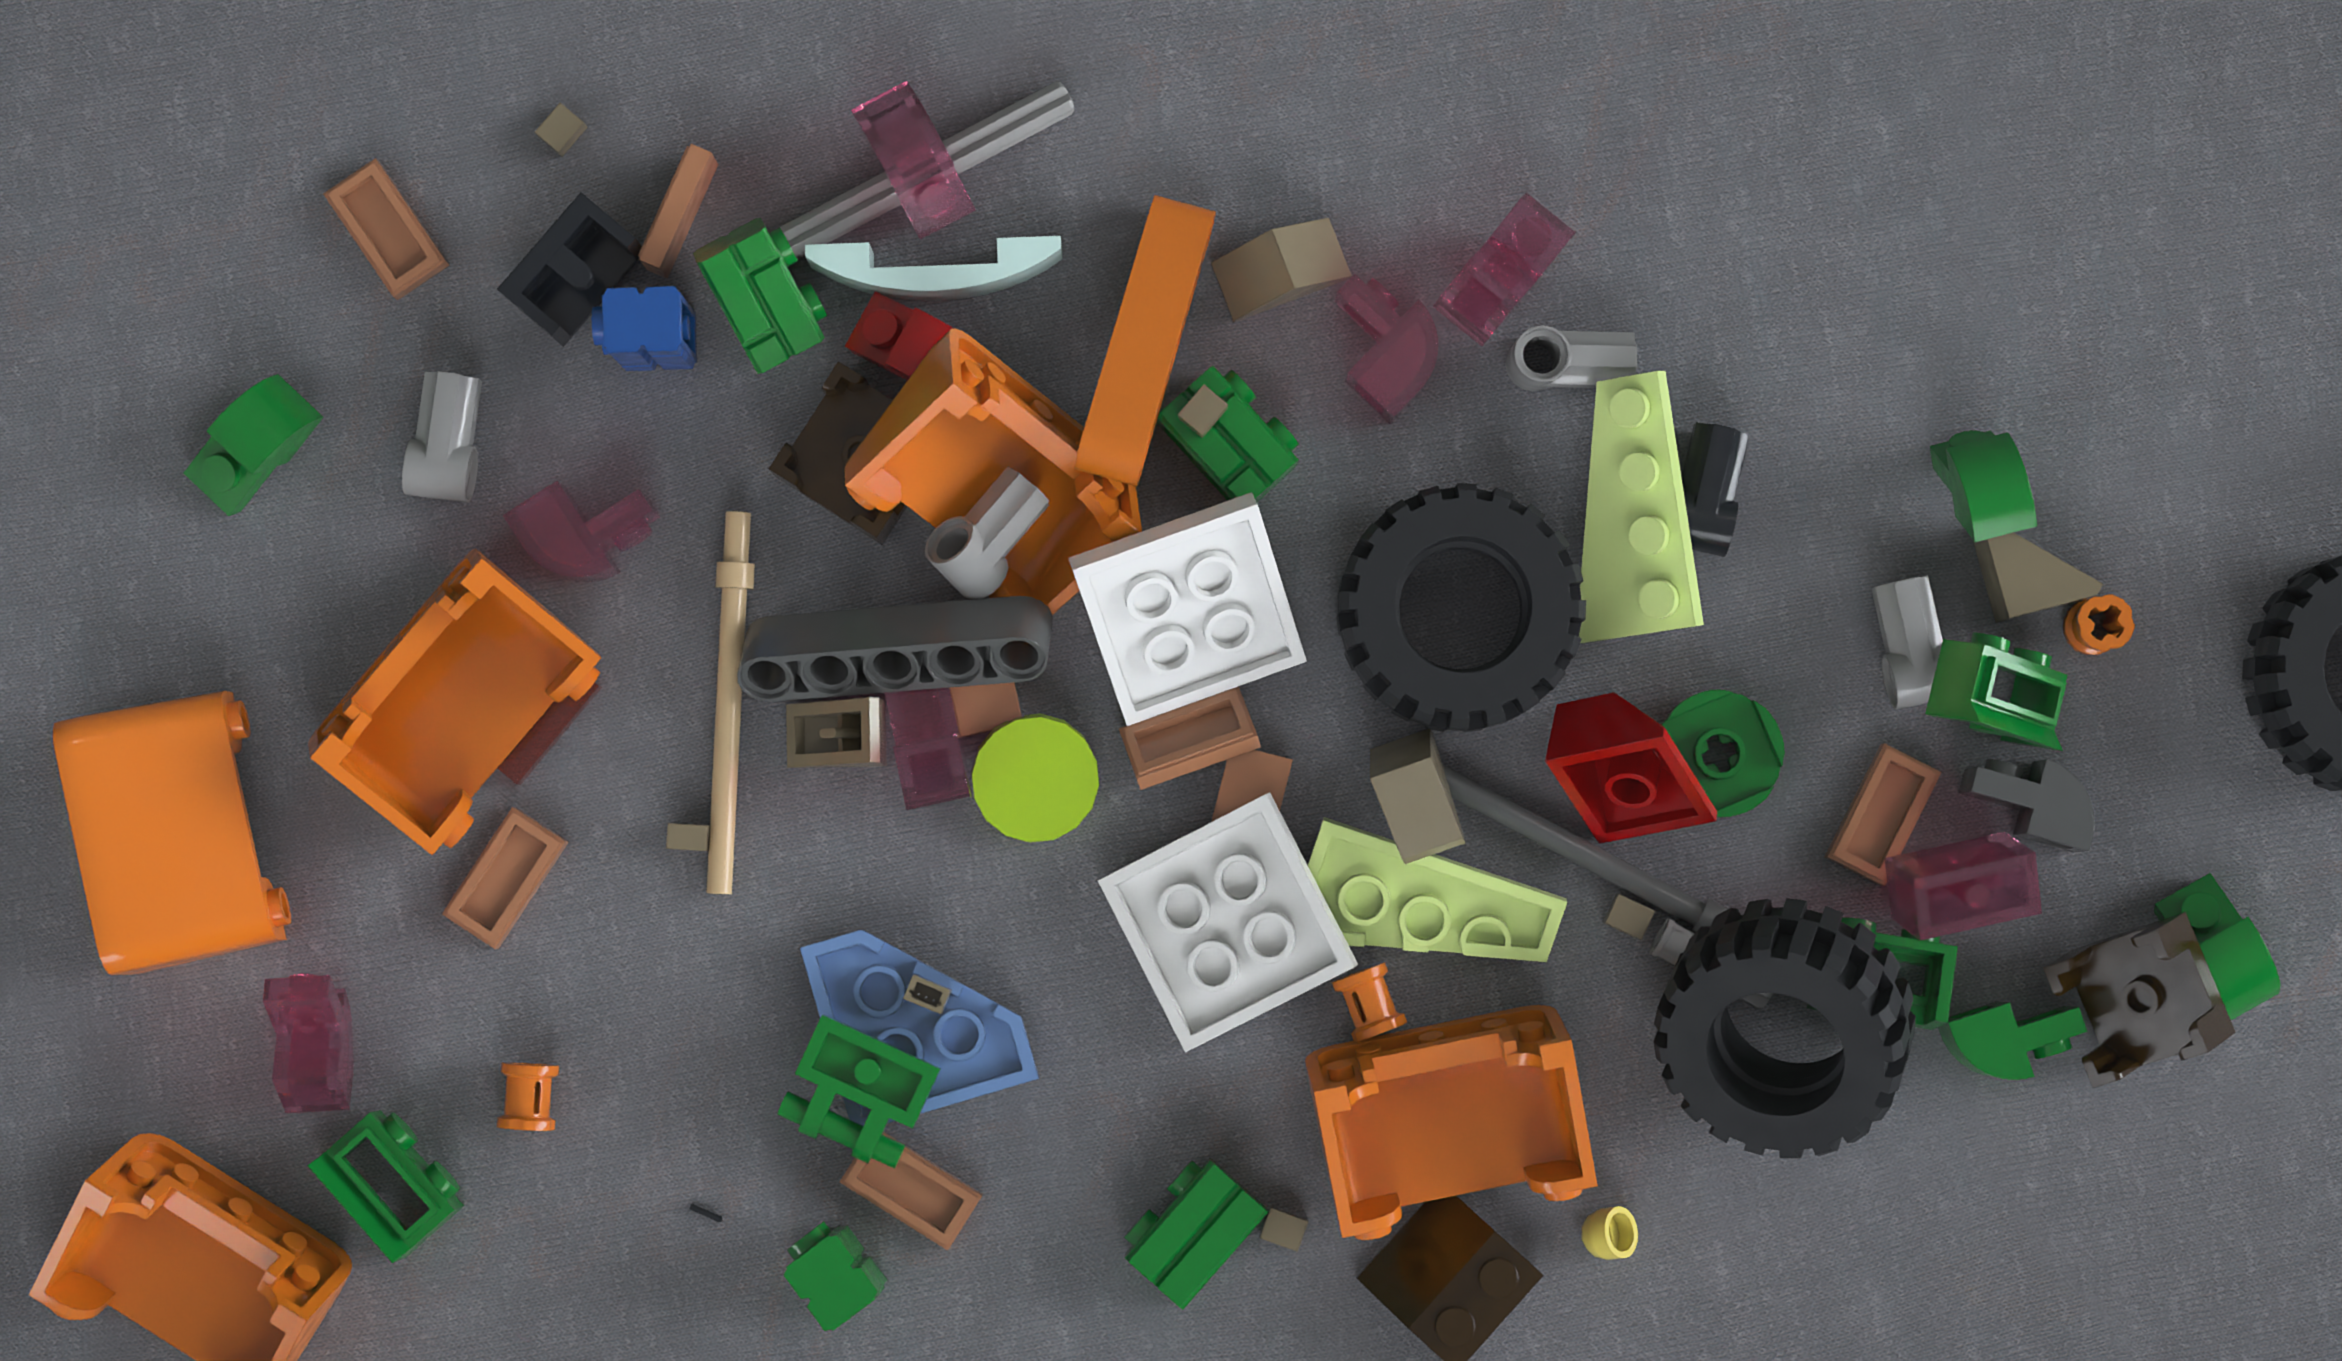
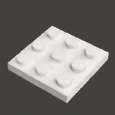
M1252 492L1068 558L1127 726L1307 662L1261 513Z
M1270 792L1098 880L1185 1053L1358 965Z

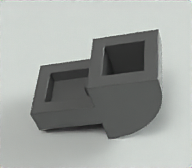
M1987 759L1984 768L1977 766L1964 770L1959 794L2019 810L2013 835L2072 852L2090 850L2095 826L2093 805L2083 784L2064 766L2048 759L2034 761L2028 780L2022 779L2024 768L1994 759Z

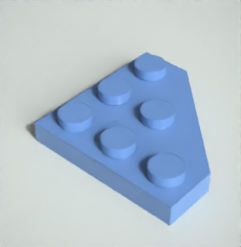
M858 930L800 948L820 1018L825 1014L941 1068L921 1113L1040 1078L1022 1016L865 930ZM914 974L952 989L942 1014L903 999ZM843 1097L849 1119L864 1126L871 1109ZM890 1118L888 1123L894 1122L895 1120Z

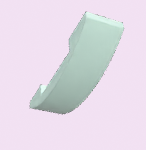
M1061 236L997 238L998 263L874 268V253L869 242L805 245V258L812 269L827 278L869 294H874L876 291L888 298L944 301L986 295L1025 282L1063 259Z

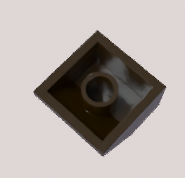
M1452 1196L1423 1202L1356 1278L1443 1361H1468L1544 1275L1459 1197Z

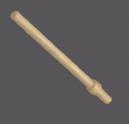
M737 511L726 512L723 562H717L715 588L722 589L706 890V893L732 894L742 689L738 683L737 672L745 641L747 590H754L755 564L749 563L751 513Z

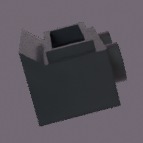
M580 192L497 290L564 347L592 315V308L598 307L602 303V295L605 294L606 289L615 288L639 260L638 254L642 246L634 236Z

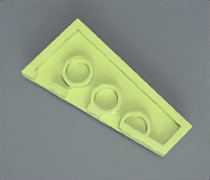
M1653 371L1597 381L1581 567L1583 582L1580 584L1581 600H1586V620L1581 623L1579 637L1582 640L1580 643L1704 625L1665 371Z
M1323 817L1308 862V867L1348 945L1355 947H1364V945L1402 948L1404 951H1441L1463 953L1465 956L1547 962L1567 905V899L1436 854L1405 864L1394 840Z

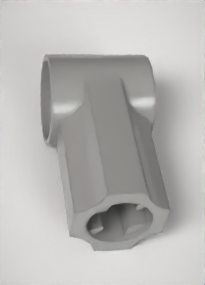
M1544 325L1531 327L1523 332L1508 350L1505 360L1506 371L1515 385L1523 390L1532 392L1544 390L1547 387L1596 388L1597 381L1636 374L1637 345L1635 342V332L1558 331L1553 327ZM1526 345H1542L1549 351L1553 361L1552 370L1549 373H1536L1527 367L1523 359V350Z
M425 372L416 437L408 442L403 461L402 488L405 495L466 503L471 501L478 471V451L476 446H473L482 387V381L479 378L449 372Z
M1007 467L965 517L950 518L933 530L926 542L925 557L965 599H983L1000 587L1006 578L1008 562L1005 556L1049 506V499L1019 472Z
M1914 577L1876 586L1871 590L1886 654L1882 655L1881 664L1889 701L1895 710L1927 704L1943 642L1929 577Z

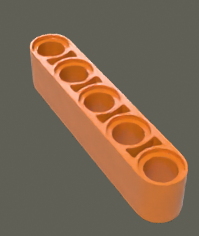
M1154 195L1085 423L1074 469L1134 486L1138 485L1210 240L1216 211Z

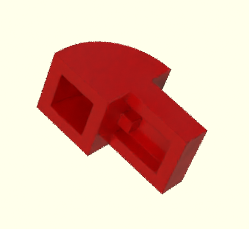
M875 291L844 347L855 355L907 381L930 349L950 329L954 328L916 307L913 310Z

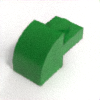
M279 374L270 376L245 391L218 416L206 431L211 436L183 473L228 516L237 514L244 509L277 466L286 464L291 460L324 417Z
M1977 430L1963 431L1953 435L1947 442L1930 446L1932 467L1952 493L1955 517L1974 542L2037 527L2035 505L2026 469L2020 453L2008 432L1994 435L1991 430L1986 432Z
M2211 873L2155 903L2154 913L2159 921L2186 912L2230 1020L2279 994V975L2262 937L2249 917L2241 918Z
M1999 1001L1950 1016L1948 1023L1938 1027L1947 1049L1961 1064L1979 1074L2008 1080L2035 1077L2027 1055L2028 1051H2033L2035 1059L2053 1056L2073 1048L2070 1037L2088 1032L2079 1007L2062 1006L2016 1021L2010 1003Z

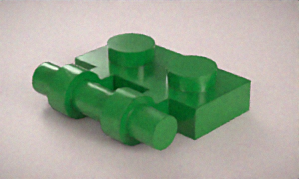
M823 1014L795 1072V1075L817 1084L816 1091L811 1101L788 1091L777 1115L800 1125L798 1132L815 1140L820 1134L852 1149L851 1156L867 1164H869L871 1159H874L895 1169L906 1145L884 1136L883 1133L886 1125L891 1118L912 1129L914 1128L941 1068ZM837 1094L871 1109L864 1126L830 1111Z

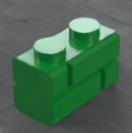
M761 217L755 218L731 231L728 235L721 236L704 245L693 253L698 267L757 374L768 371L788 360L792 355H798L822 342L825 338L817 322L828 315L811 283L809 282L798 288L788 266L797 262L798 259L780 227L768 232Z
M1212 366L1159 412L1156 423L1227 501L1252 492L1256 502H1258L1298 465L1299 459L1292 451L1299 443L1276 417L1273 416L1265 423L1249 404L1256 399V396L1233 370L1222 376ZM1204 384L1228 404V409L1207 434L1201 438L1178 419V414Z
M1211 1158L1202 1167H1199L1191 1160L1167 1187V1190L1175 1198L1159 1216L1151 1209H1148L1124 1236L1132 1245L1125 1253V1259L1182 1310L1268 1214V1209Z
M823 1221L787 1249L793 1261L786 1266L787 1269L784 1277L800 1299L809 1298L810 1302L807 1308L824 1331H834L873 1302L885 1288L884 1284L887 1278L870 1256L862 1257L861 1254L864 1247L848 1225L842 1227L839 1225L831 1231Z

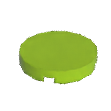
M1041 713L1024 715V717L1006 721L993 728L979 745L971 769L974 799L986 821L1005 836L1029 843L1055 840L1077 828L1092 810L1099 788L1097 760L1084 735L1065 720Z

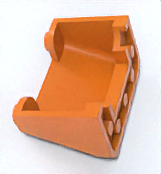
M956 328L950 329L930 349L845 465V486L849 494L859 505L868 510L877 508L878 510L888 512L901 501L935 528L950 518L965 517L1007 467L1019 472L1049 499V506L1005 556L1008 562L1006 578L1000 587L989 595V598L1010 596L1033 597L1048 606L1052 615L1079 592L1068 559L1069 557L1142 532L1136 486L1074 469L1084 427L974 338Z
M475 548L455 566L318 726L308 742L310 758L429 854L433 855L442 844L452 848L469 830L474 822V818L467 813L473 802L472 797L554 701L559 703L567 696L577 701L591 688L600 675V671L594 666L601 659V656Z
M226 690L84 715L54 723V750L94 938L103 967L110 975L140 974L287 940L284 926L291 923V912L287 895L282 887L273 888L269 879L261 877L235 757V753H239L242 749V739L250 737V722L244 703L241 700L235 701L233 692Z
M1530 1005L1374 1036L1359 1042L1339 1043L1320 1048L1306 1056L1305 1065L1342 1238L1354 1236L1359 1240H1373L1384 1237L1392 1231V1225L1402 1218V1206L1527 1181L1529 1188L1533 1192L1544 1194L1546 1200L1565 1201L1579 1196L1582 1193V1189L1598 1186L1572 1039L1558 1011L1551 1006Z
M146 1133L131 1138L84 1181L29 1296L50 1308L57 1316L67 1320L91 1319L100 1314L109 1305L196 1361H297L341 1292L351 1273L352 1262L346 1251L338 1244L196 1154L165 1136Z

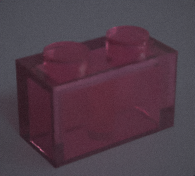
M2006 832L1885 858L1891 918L1920 941L2042 914L2036 852Z

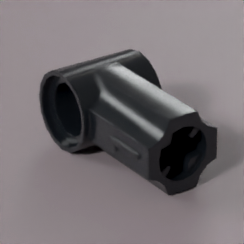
M1696 422L1693 425L1682 473L1692 550L1725 557L1728 552L1736 525L1738 502L1734 501L1749 438L1748 434L1742 433L1735 428Z

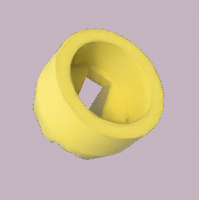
M1624 1207L1601 1208L1590 1214L1584 1221L1581 1239L1586 1249L1597 1258L1606 1260L1627 1258L1633 1254L1637 1246V1225L1633 1215Z

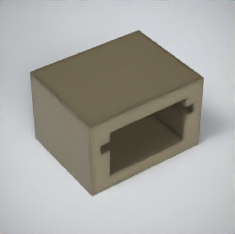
M559 103L534 133L563 157L588 127L563 104Z
M1203 384L1180 411L1178 419L1203 438L1228 409V404Z
M668 823L666 849L709 851L710 826Z
M1616 894L1603 923L1638 940H1642L1655 911L1627 897Z
M914 974L903 999L942 1014L952 989Z
M1270 1206L1259 1237L1298 1252L1308 1220Z

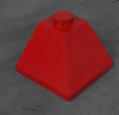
M1615 692L1556 705L1545 762L1599 844L1716 822L1717 810L1664 726Z

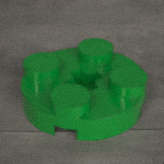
M1721 689L1708 690L1695 694L1677 704L1661 724L1669 733L1717 810V818L1736 816L1754 809L1768 797L1774 788L1773 785L1779 777L1780 767H1782L1784 760L1783 737L1773 716L1756 701H1751L1744 695ZM1715 735L1721 744L1732 742L1735 747L1736 754L1728 758L1730 769L1725 772H1720L1715 764L1706 766L1703 762L1702 754L1708 750L1706 740L1711 736Z

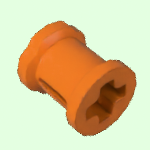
M2113 594L2092 597L2075 603L2067 611L2063 621V633L2067 643L2075 651L2084 655H2099L2110 649H2118L2124 646L2130 640L2135 629L2131 607L2122 598ZM2103 612L2106 618L2102 626L2109 634L2095 638L2091 634L2095 624L2088 616Z
M1385 962L1331 982L1334 990L1342 992L1355 1025V1029L1351 1033L1354 1042L1377 1036L1408 1023L1404 1013H1397L1384 979V975L1388 972Z
M502 1062L501 1073L507 1076L504 1115L497 1117V1127L527 1131L555 1130L556 1120L550 1118L549 1115L552 1078L559 1076V1066L540 1063Z

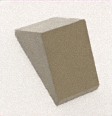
M1329 218L1271 229L1211 262L1234 323L1352 277Z
M2014 532L1979 542L1973 541L1996 623L2096 596L2103 585L2101 582Z
M868 697L786 704L787 768L887 766L886 703L880 698Z
M1430 728L1370 749V780L1400 856L1405 864L1466 843L1435 738Z

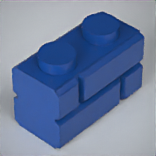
M675 286L646 287L643 294L636 287L607 288L605 294L602 295V306L592 308L591 322L594 345H602L603 354L611 355L626 371L655 370L657 364L664 370L693 369L694 364L697 363L696 312Z

